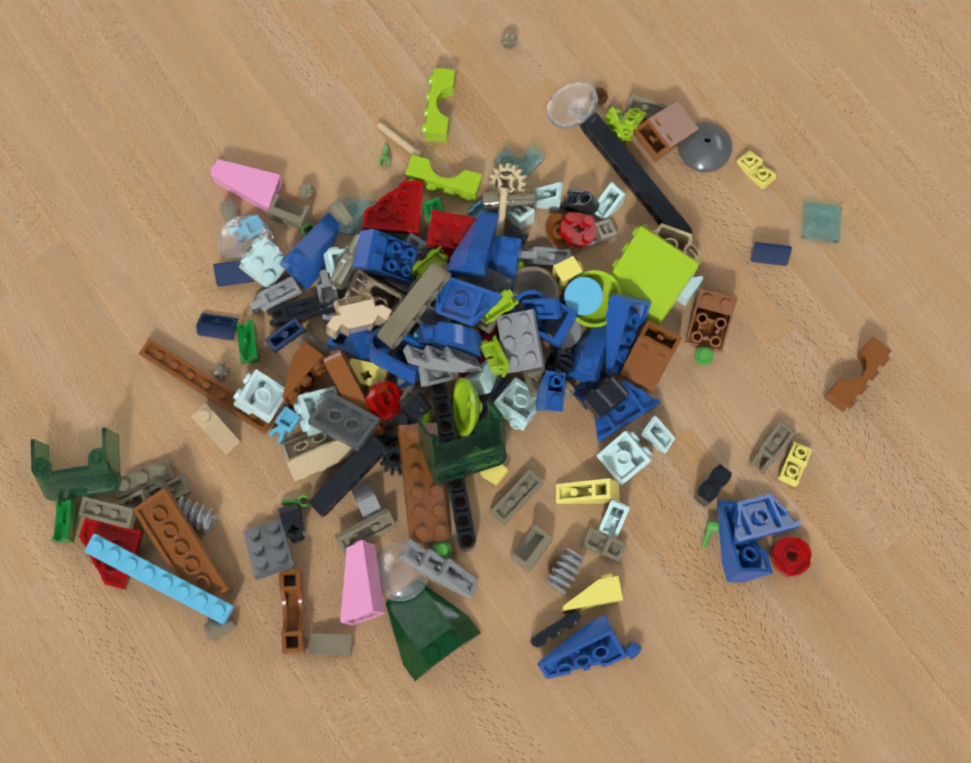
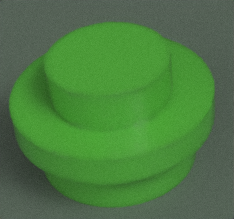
M700 347L696 350L694 357L698 364L706 366L713 361L714 354L710 348Z
M438 541L432 548V551L444 560L449 559L452 554L451 545L446 541Z

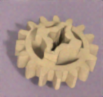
M506 163L505 167L501 164L499 165L500 170L494 168L495 175L489 176L492 178V181L488 182L489 185H492L489 192L501 193V187L509 188L508 192L512 195L527 192L524 189V186L528 185L527 182H524L527 176H522L523 169L517 170L518 165L512 166L510 163ZM510 171L513 173L508 176L504 172Z

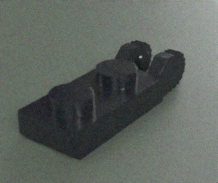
M318 296L269 308L267 310L268 316L283 313V317L270 320V326L275 327L286 324L295 317L298 321L317 317V313L320 312H316V304H320Z
M417 393L384 429L388 432L397 424H417L433 407L422 393ZM398 431L392 436L394 441L398 440Z
M577 610L573 611L531 637V645L535 648L541 647V645L546 644L548 637L554 639L561 635V629L566 626L569 629L579 624L578 619L582 617Z

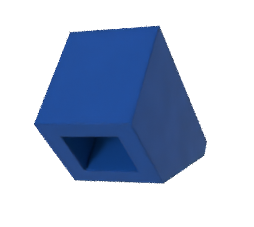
M545 372L537 390L536 411L563 412L566 373Z

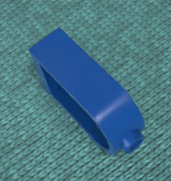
M535 290L524 291L517 297L514 295L513 297L519 303L514 306L512 313L517 312L518 306L525 298L550 297ZM560 303L561 312L565 313V316L553 337L539 331L541 340L558 349L563 344L578 317L577 311Z
M382 327L374 330L372 333H368L365 343L368 344V357L370 361L376 366L415 384L420 377L418 368L420 366L413 364L409 366L375 348V345L383 342L377 337ZM409 334L398 345L402 348L410 345L420 350H424L426 347L425 345H419L418 339Z

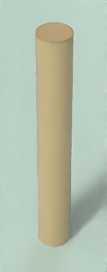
M382 122L378 123L377 128L410 154L422 156L420 151Z
M501 187L496 237L503 236L509 189L506 187Z

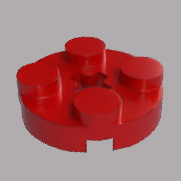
M569 212L559 225L561 238L564 237L567 241L566 243L574 248H584L591 244L596 237L597 231L593 217L583 213ZM574 228H579L581 232L577 233V230H575Z
M391 381L376 382L365 399L371 413L380 418V420L394 418L401 407V404H398V398L401 397L400 390Z
M786 536L774 544L770 552V558L774 568L786 577L799 576L810 567L812 553L804 540ZM788 551L789 553L794 552L796 554L794 562L787 559Z

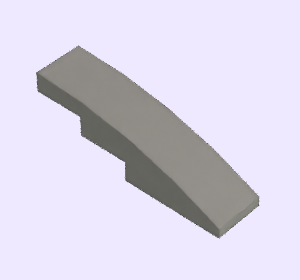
M407 345L403 350L408 363L423 368L447 372H480L482 370L476 356L448 345L443 351L429 345L424 350Z
M411 539L405 542L398 556L432 580L468 598L472 597L479 582L451 559L444 560L431 549L424 550Z

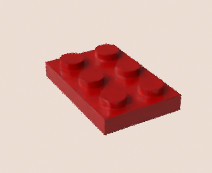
M432 209L426 246L432 248H439L441 246L443 250L455 251L477 218Z

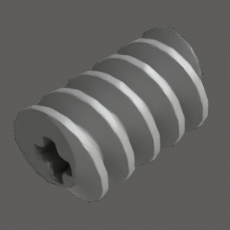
M181 496L177 504L191 526H196L197 530L203 529L205 533H209L216 523L218 513L213 515V508L206 512V505L198 509L199 502L191 506L192 499L184 503L185 497Z
M566 548L564 551L566 555L560 556L562 562H556L558 569L552 568L551 572L553 575H548L547 579L549 582H546L550 587L562 594H566L564 586L571 587L568 580L575 581L572 574L579 575L580 572L577 570V566L584 567L581 560L585 559L569 548Z

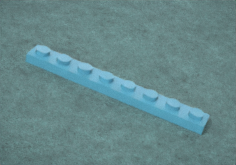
M93 534L84 551L223 625L226 624L235 607L98 534Z

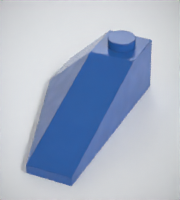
M329 212L280 263L306 290L320 277V271L325 266L324 254L329 248L333 247L342 227Z
M506 236L495 237L488 267L514 280L510 288L513 293L523 248L522 240ZM509 311L504 312L500 316L509 314Z
M623 294L611 295L606 312V374H620L630 354L629 347L638 338V335H636L640 324L644 326L651 301Z
M604 615L587 623L537 664L546 679L571 674L572 670L583 668L586 671L595 665L609 666L626 658L627 655L608 617Z

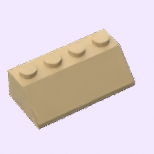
M324 432L308 436L306 433L280 444L285 461L295 481L305 479L315 472L323 471L331 465L341 463L356 452V450Z

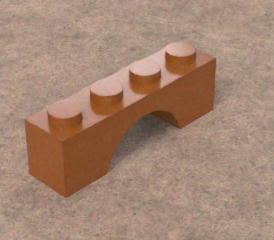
M872 337L857 355L862 367L860 377L855 380L839 379L824 399L842 412L847 407L851 409L857 402L855 397L858 393L862 395L868 388V385H866L868 380L873 381L879 374V371H877L879 366L884 367L889 361L890 357L888 355L892 350L875 337Z
M299 569L285 570L279 572V587L283 608L282 654H306L303 576Z

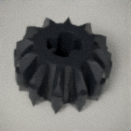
M556 348L547 358L545 369L546 371L566 373L565 377H568L572 367L575 365V357L566 349Z
M391 443V449L381 458L383 460L380 462V466H385L384 472L390 471L391 476L395 475V471H398V475L402 476L399 443L397 448H394V444ZM397 456L399 462L395 463L393 457Z

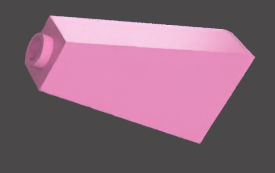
M219 159L216 160L215 165H212L210 175L217 185L267 213L275 194H279L283 183L279 174Z
M365 540L354 542V545L347 547L340 620L341 623L355 625L385 614L375 544L368 543Z

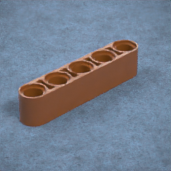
M340 349L324 357V364L342 398L371 413L365 400L367 394L343 350ZM381 421L369 438L374 434L377 437L385 434Z

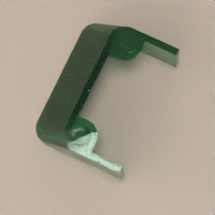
M491 399L487 400L489 416L477 422L475 434L440 444L438 437L429 434L423 423L417 421L420 447L429 473L435 483H447L500 466L505 462L504 418Z
M102 428V448L93 449L89 453L87 466L52 471L49 445L31 439V471L44 497L55 502V500L64 501L83 498V496L89 497L116 492L121 485L119 434L107 428Z

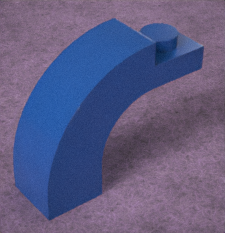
M438 322L437 325L420 324L419 345L445 347L448 345L477 358H482L483 352L480 346L484 340L475 330L446 322Z

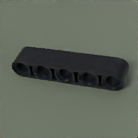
M375 434L366 440L361 449L356 451L318 490L308 503L321 517L326 516L388 452L389 448Z

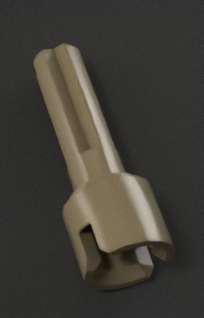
M483 192L484 210H499L500 193ZM534 194L508 195L507 206L535 204Z

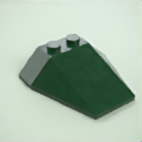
M416 580L385 603L402 663L414 681L424 676L432 667L462 645H466L481 634L469 616L419 580Z

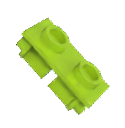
M612 106L604 116L606 123L621 143L623 141L629 143L632 141V136L624 137L622 134L623 126L618 125L624 117L622 111Z
M630 108L618 124L623 126L622 134L624 137H631L633 135V130L637 129L647 115V112L637 108Z
M441 246L436 250L432 249L427 254V258L423 261L419 260L412 267V277L416 276L418 278L423 275L434 262L441 266L443 262L447 263L449 258L445 253L441 254Z
M510 289L500 292L499 294L503 296L502 299L481 318L486 324L495 321L498 316L512 310L519 303L513 297Z
M494 335L491 342L487 340L482 341L480 348L485 358L492 357L487 360L491 372L495 376L501 374L504 378L510 363L504 355L501 343L498 342L496 335Z

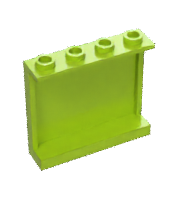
M644 224L641 227H636L632 233L634 238L631 243L627 242L622 249L624 254L621 259H616L612 265L614 270L610 275L619 283L623 295L651 301L646 320L660 326L702 261L698 258H691L647 229L648 225Z

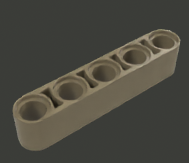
M437 262L432 263L380 329L377 337L391 349L396 348L449 281L451 273Z

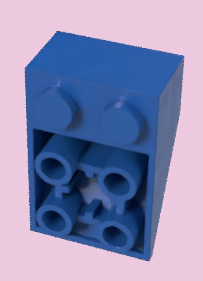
M375 229L363 230L359 234L353 268L369 274L410 283L412 267L415 263L418 247Z
M375 325L372 331L364 330L351 333L349 337L340 332L336 340L329 337L327 342L328 349L331 352L342 349L348 358L372 363L368 357V344L365 343V338L368 333H372L380 327ZM384 342L375 345L376 349L387 355L391 350Z

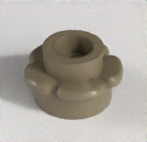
M504 33L503 38L500 39L503 47L512 49L517 46V37L510 33Z
M303 185L299 187L298 195H302L304 199L312 198L316 190H314L313 185Z
M225 362L223 364L217 363L214 377L219 378V380H223V377L227 378L229 367L226 366Z

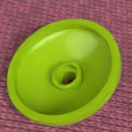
M599 270L583 272L574 279L588 277L595 280L600 285L603 296L600 307L595 312L588 315L578 314L575 321L587 327L606 325V312L611 295L622 294L621 287L616 279L606 272Z
M459 378L453 390L452 412L457 433L460 436H468L478 422L480 412L482 411V403L479 401L478 393L473 384L467 378Z

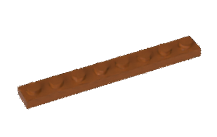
M150 338L138 353L141 357L263 434H266L276 420L273 416L272 420L267 423L255 414L251 413L249 415L233 405L235 402L233 396L236 392Z

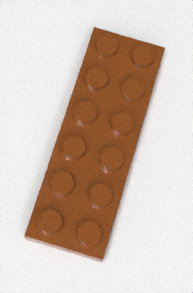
M437 423L399 425L397 429L409 539L415 543L450 540Z
M167 487L161 489L133 509L174 575L217 597L231 589Z

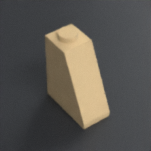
M206 404L191 416L198 427L225 455L240 443L237 437Z

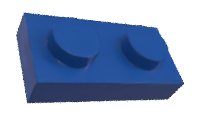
M525 298L522 300L523 311L535 309L536 319H559L562 317L559 298Z

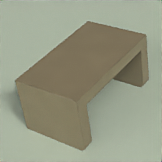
M276 193L267 213L271 220L301 231L304 224L308 223L312 210L309 205H306L304 209L283 201L280 194Z
M533 524L527 536L516 551L511 554L510 559L527 572H530L552 542L553 537Z

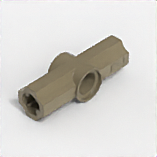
M359 234L353 237L347 250L342 253L337 262L338 265L329 279V282L335 288L343 290L351 275L357 270L353 268Z

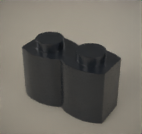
M615 376L611 379L609 377L605 378L599 384L600 388L597 390L591 389L585 395L584 404L598 420L621 404L630 394Z
M721 464L716 466L707 476L706 481L696 490L693 499L703 507L710 505L718 496L719 491L729 482L732 472Z

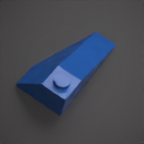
M483 212L479 214L452 254L448 272L453 275L486 278L499 221L498 214Z
M606 325L587 328L570 352L575 357V365L572 367L569 376L565 378L598 385L606 358Z
M718 500L717 510L721 559L727 582L744 583L772 574L773 570L765 549L760 548L756 539L734 544V505L736 501Z

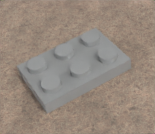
M535 309L498 316L497 324L502 350L510 363L507 374L545 367Z

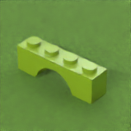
M434 68L433 75L430 74L429 85H431V91H427L429 106H425L424 117H427V120L422 125V134H425L426 141L447 143L449 118L439 112L438 105L444 98L454 95L455 70Z
M415 155L411 156L405 173L406 180L423 181V187L430 191H441L445 195H455L465 201H476L482 184V174L465 169L461 174L453 178L440 177L432 170L429 159Z

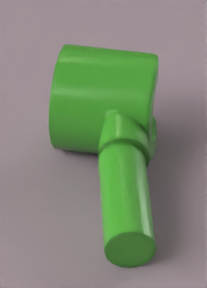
M384 144L383 156L379 159V165L382 167V162L387 161V167L389 168L388 145Z
M301 495L298 499H281V504L298 503L300 508H306L308 504L303 505L300 503V500L308 499V496Z
M709 521L706 524V535L701 546L706 548L711 532H718L719 522Z

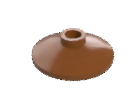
M555 213L547 218L545 232L549 241L555 247L567 249L571 246L559 234V225L565 216Z

